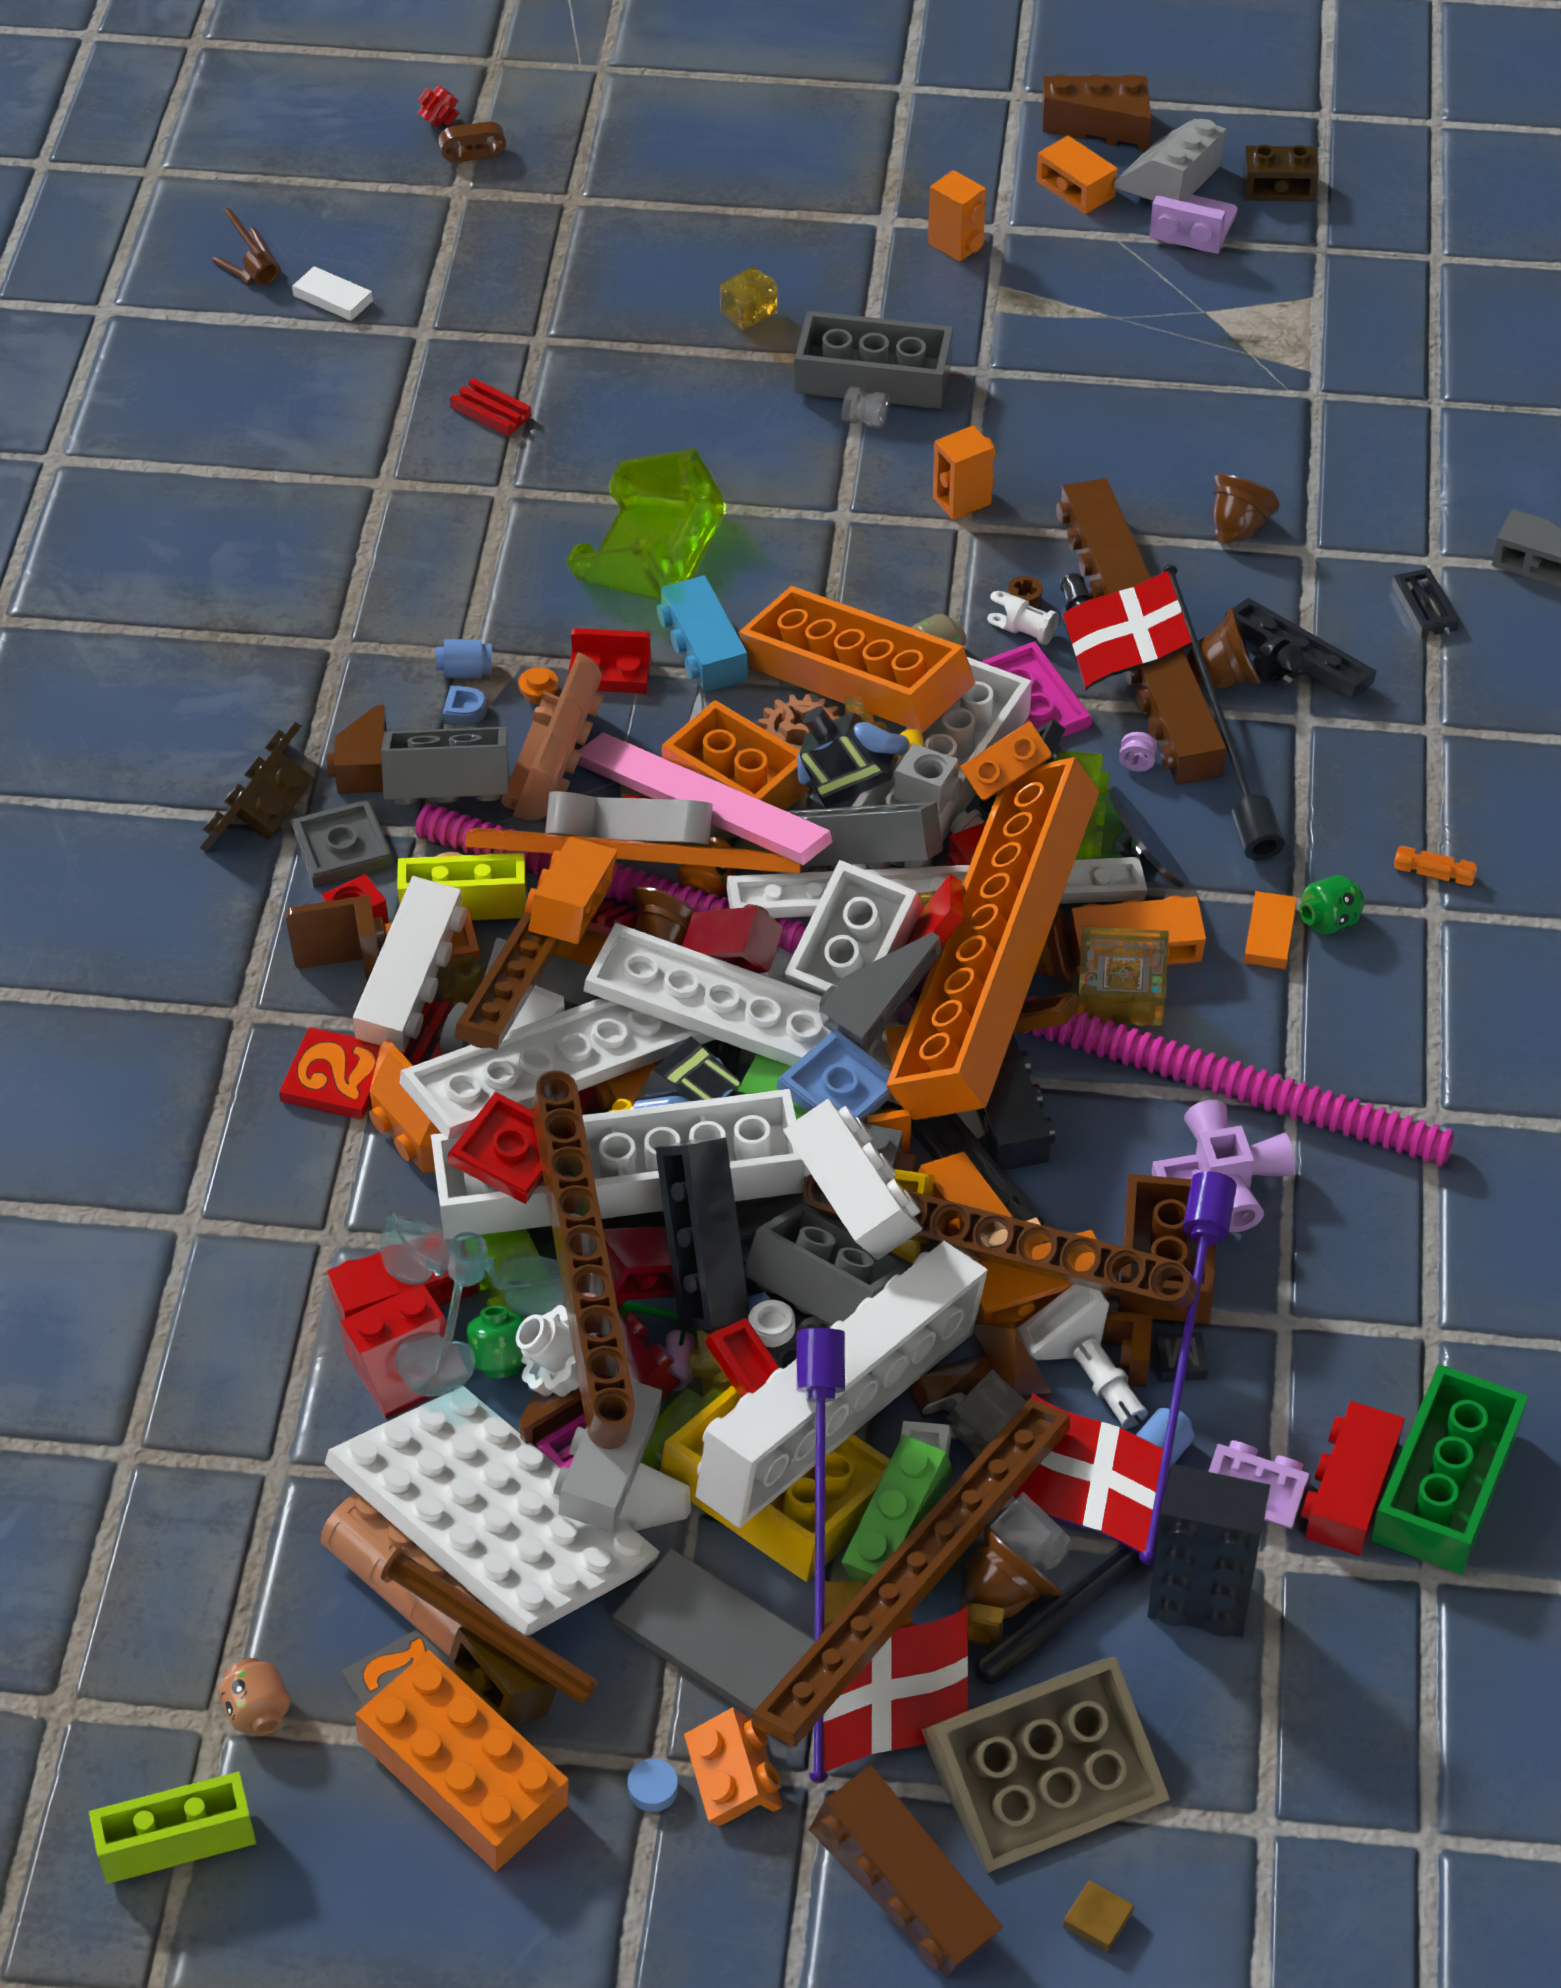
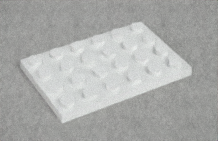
M464 1386L329 1449L325 1460L327 1467L499 1618L526 1636L535 1633L654 1567L660 1553L659 1550L621 1518H618L615 1529L611 1532L558 1515L560 1496L554 1494L553 1491L560 1468L531 1442L525 1444L520 1438L518 1431Z

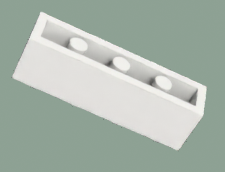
M412 876L353 1015L356 1039L380 1046L383 1041L390 1039L399 1051L405 1052L410 1038L416 1039L423 1023V1014H421L425 1002L431 1003L433 1001L438 986V978L435 977L439 967L445 968L447 966L453 944L450 942L454 931L461 932L466 920L467 908L462 907L461 889Z

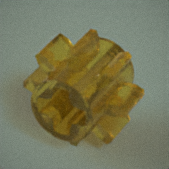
M475 955L453 956L447 967L439 968L441 997L447 998L451 996L455 1005L458 1002L469 1004L484 979L488 964L479 965Z

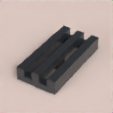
M1430 568L1393 575L1392 587L1420 638L1428 637L1429 631L1432 630L1435 635L1443 634V628L1446 627L1450 632L1457 631L1459 620ZM1417 580L1422 581L1441 617H1437L1427 593L1422 590Z

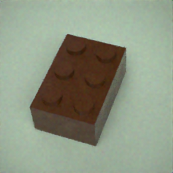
M1128 1174L1122 1247L1175 1260L1183 1264L1193 1276L1199 1244L1194 1242L1183 1230L1191 1179ZM1216 1244L1208 1245L1195 1323L1209 1324L1214 1294ZM1128 1264L1124 1266L1120 1272V1282L1129 1283L1136 1279L1139 1274V1265ZM1178 1275L1169 1277L1163 1285V1294L1173 1295L1178 1293L1183 1287L1184 1278ZM1119 1296L1118 1312L1133 1311L1138 1314L1153 1315L1152 1319L1185 1322L1187 1308L1170 1310Z

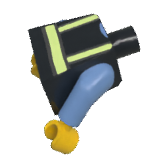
M822 706L815 707L803 718V723L809 732L806 734L797 756L798 781L800 784L816 790L817 795L827 809L890 781L898 755H902V758H904L913 743L925 747L922 732L917 729H910L902 732L900 735L889 733L873 724L865 722L856 713H848L832 720Z
M690 1036L652 1070L635 1098L634 1106L627 1099H618L614 1102L612 1110L609 1112L734 1096L740 1083L719 1058L714 1057L696 1039Z

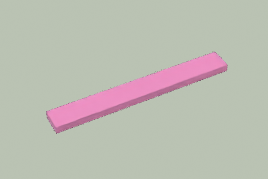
M604 732L578 750L582 753L577 765L653 799L696 800L713 803L712 825L802 865H805L833 842L830 830Z

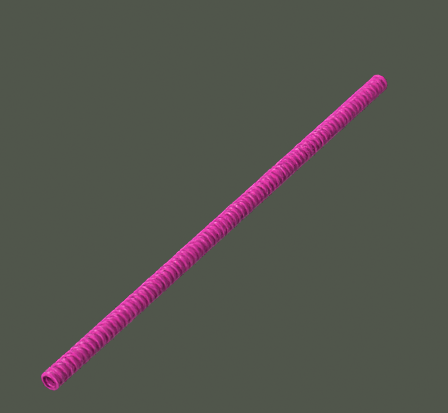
M432 803L426 804L418 815L416 834L420 839L428 838L432 843L440 841L442 846L449 847L451 845L454 850H461L463 848V851L467 854L524 853L526 873L533 871L535 876L540 877L543 869L549 870L553 855L550 853L466 847V832L474 828L506 830L504 826L498 825L495 827L491 822L483 824L481 819L474 818L472 820L469 815L462 814L460 816L457 811H450L448 813L447 808L439 807L437 809L436 805ZM615 863L612 886L605 896L609 900L616 897L619 903L628 901L629 906L637 907L632 888L650 887L668 893L696 912L712 911L713 908L730 909L727 897L719 900L717 894L712 893L707 896L705 890L695 892L694 887L686 886L683 888L682 883L674 882L671 884L670 879L667 878L659 881L658 875L651 874L647 877L645 871L641 870L636 873L634 868L626 867L624 869L620 863ZM789 917L782 919L773 918L783 926L775 953L779 954L784 951L785 956L793 957L807 926L804 927L803 922L799 920L792 923ZM929 971L910 994L911 997L921 994ZM1033 995L1030 998H1025V1001L1038 999V997ZM1075 1012L1067 1024L1033 1030V1036L1040 1037L1043 1034L1047 1041H1053L1055 1038L1058 1039L1060 1045H1066L1067 1042L1071 1043V1048L1075 1050L1083 1047L1085 1053L1089 1054L1093 1050L1096 1051L1097 1057L1100 1058L1108 1055L1110 1061L1115 1062L1117 1059H1121L1122 1065L1125 1066L1133 1063L1135 1069L1141 1070L1145 1067L1150 1074L1158 1071L1162 1078H1167L1170 1075L1173 1076V1081L1180 1082L1182 1079L1186 1080V1085L1190 1087L1198 1084L1200 1090L1205 1091L1207 1088H1211L1212 1094L1215 1095L1223 1092L1225 1093V1098L1232 1099L1233 1096H1236L1240 1103H1245L1246 1100L1251 1101L1252 1107H1258L1259 1104L1264 1105L1265 1111L1270 1112L1273 1108L1277 1110V1115L1280 1116L1288 1113L1290 1114V1119L1296 1120L1298 1117H1301L1305 1124H1310L1313 1121L1316 1122V1127L1321 1129L1324 1125L1329 1126V1131L1333 1133L1341 1130L1343 1131V1136L1346 1137L1354 1134L1358 1141H1362L1364 1138L1369 1139L1370 1145H1376L1379 1142L1382 1143L1383 1149L1388 1150L1390 1146L1396 1148V1153L1398 1154L1407 1151L1409 1152V1157L1422 1156V1161L1426 1163L1432 1159L1436 1161V1166L1439 1167L1447 1162L1453 1145L1455 1134H1453V1129L1451 1128L1442 1131L1438 1124L1430 1127L1427 1126V1121L1422 1119L1417 1123L1413 1121V1116L1408 1115L1406 1118L1400 1117V1112L1397 1111L1389 1114L1387 1113V1108L1380 1107L1377 1110L1374 1109V1104L1369 1102L1364 1106L1360 1104V1099L1357 1098L1353 1099V1101H1348L1347 1095L1341 1094L1340 1097H1336L1332 1090L1323 1093L1319 1086H1314L1311 1089L1308 1088V1083L1301 1082L1298 1085L1295 1084L1294 1078L1289 1077L1286 1081L1278 1073L1270 1076L1269 1071L1266 1069L1258 1072L1253 1065L1245 1068L1241 1061H1236L1233 1064L1230 1063V1058L1223 1057L1220 1060L1217 1059L1216 1053L1211 1052L1209 1055H1204L1203 1049L1198 1048L1196 1051H1192L1191 1046L1187 1044L1179 1047L1178 1041L1172 1040L1170 1043H1167L1165 1037L1162 1036L1154 1039L1153 1034L1150 1032L1142 1035L1137 1028L1129 1031L1125 1024H1120L1117 1027L1112 1020H1107L1104 1023L1100 1016H1094L1093 1019L1089 1018V1013L1082 1012L1080 1015Z

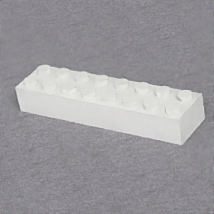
M790 1089L583 1115L601 1219L663 1211L655 1147L692 1139L727 1138L735 1201L803 1193L804 1162L783 1131V1129L796 1121ZM465 1130L450 1139H447L443 1133L431 1135L444 1240L551 1226L544 1180L533 1192L529 1201L524 1204L447 1163L449 1151ZM563 1175L564 1177H567V1178H574V1177L569 1176V1175ZM569 1214L573 1217H581L577 1214Z
M943 1241L931 1252L920 1254L913 1266L901 1276L899 1274L894 1275L887 1282L885 1288L876 1296L865 1298L859 1304L856 1311L845 1321L839 1320L831 1326L832 1329L845 1331V1391L835 1393V1401L826 1402L825 1457L973 1334L988 1269ZM797 1358L785 1369L779 1368L775 1370L766 1384L755 1393L749 1392L745 1394L735 1409L724 1418L718 1417L714 1419L703 1434V1442L705 1443L702 1460L697 1468L699 1478L695 1497L739 1529L815 1466L816 1402L807 1401L806 1393L796 1390Z

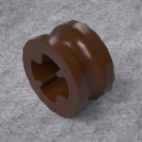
M1018 576L1009 582L1008 594L1027 600L1029 606L1036 609L1041 607L1043 587L1038 579L1031 576Z

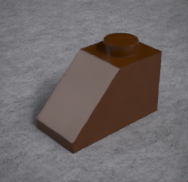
M384 705L374 706L335 736L334 753H327L328 777H335L338 794L383 792L381 748L384 732H387Z

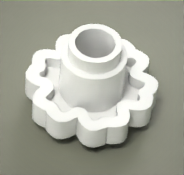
M559 1305L544 1315L534 1314L527 1317L521 1323L516 1333V1343L521 1348L523 1354L521 1362L526 1364L522 1373V1379L528 1383L531 1389L545 1397L553 1392L559 1396H565L571 1390L579 1387L566 1307ZM591 1333V1334H589V1335H591V1336H593V1337L598 1338V1337L596 1336L598 1333Z

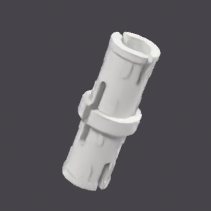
M1093 1338L1085 1341L1082 1345L1087 1352L1084 1353L1078 1347L1074 1351L1073 1356L1079 1361L1094 1383L1092 1390L1098 1398L1105 1399L1124 1429L1138 1425L1139 1423L1134 1415L1137 1414L1141 1420H1144L1148 1411L1142 1406L1127 1384L1128 1376L1123 1369L1115 1367L1101 1347L1098 1339Z

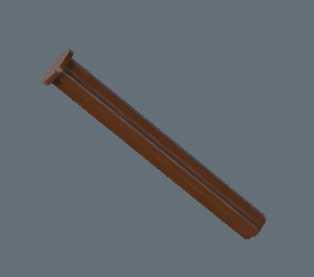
M404 1546L398 1548L388 1559L381 1574V1579L384 1582L395 1581L578 1703H586L593 1696L598 1685L595 1678L531 1636H526L499 1618L493 1611L410 1558L407 1548Z

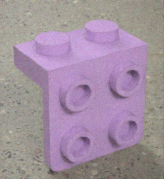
M1157 195L1152 204L1150 238L1218 254L1237 215V206L1196 195H1190L1185 202Z

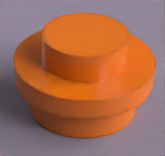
M543 667L526 670L521 674L518 681L520 692L527 701L534 704L541 703L545 692L555 695L559 685L557 675L552 670Z

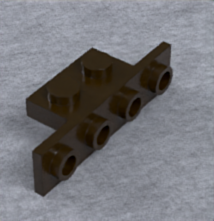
M295 721L286 734L280 729L275 733L265 746V749L270 752L266 760L258 756L244 774L250 779L245 788L238 783L224 801L230 807L223 815L217 811L204 827L203 831L209 836L200 846V849L205 853L220 837L235 815L269 840L314 780L313 776L282 753L302 727L299 723Z

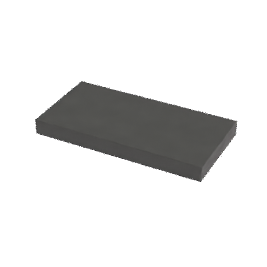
M672 1548L612 1615V1622L615 1627L752 1717V1713L814 1644V1640Z

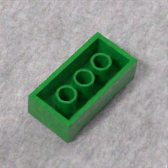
M1438 1364L1378 1508L1371 1541L1463 1575L1520 1430L1529 1396Z

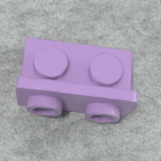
M1231 1440L1229 1447L1217 1444L1209 1472L1271 1484L1264 1521L1292 1530L1305 1489L1308 1488L1311 1480L1309 1473L1302 1471L1304 1464L1280 1455L1276 1456L1275 1462L1258 1457L1257 1448L1238 1441Z

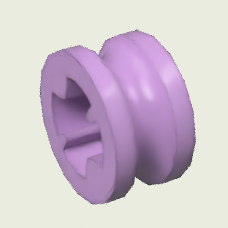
M1131 732L1125 735L1121 741L1119 752L1120 763L1131 771L1141 772L1150 769L1155 762V754L1157 752L1156 740L1144 732Z

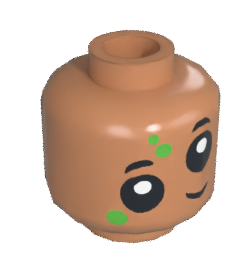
M247 1658L229 1667L225 1671L224 1679L219 1685L218 1697L231 1725L236 1731L244 1733L254 1732L258 1736L266 1735L276 1730L282 1724L281 1718L287 1713L291 1703V1697L276 1667L272 1663L259 1661L256 1658Z

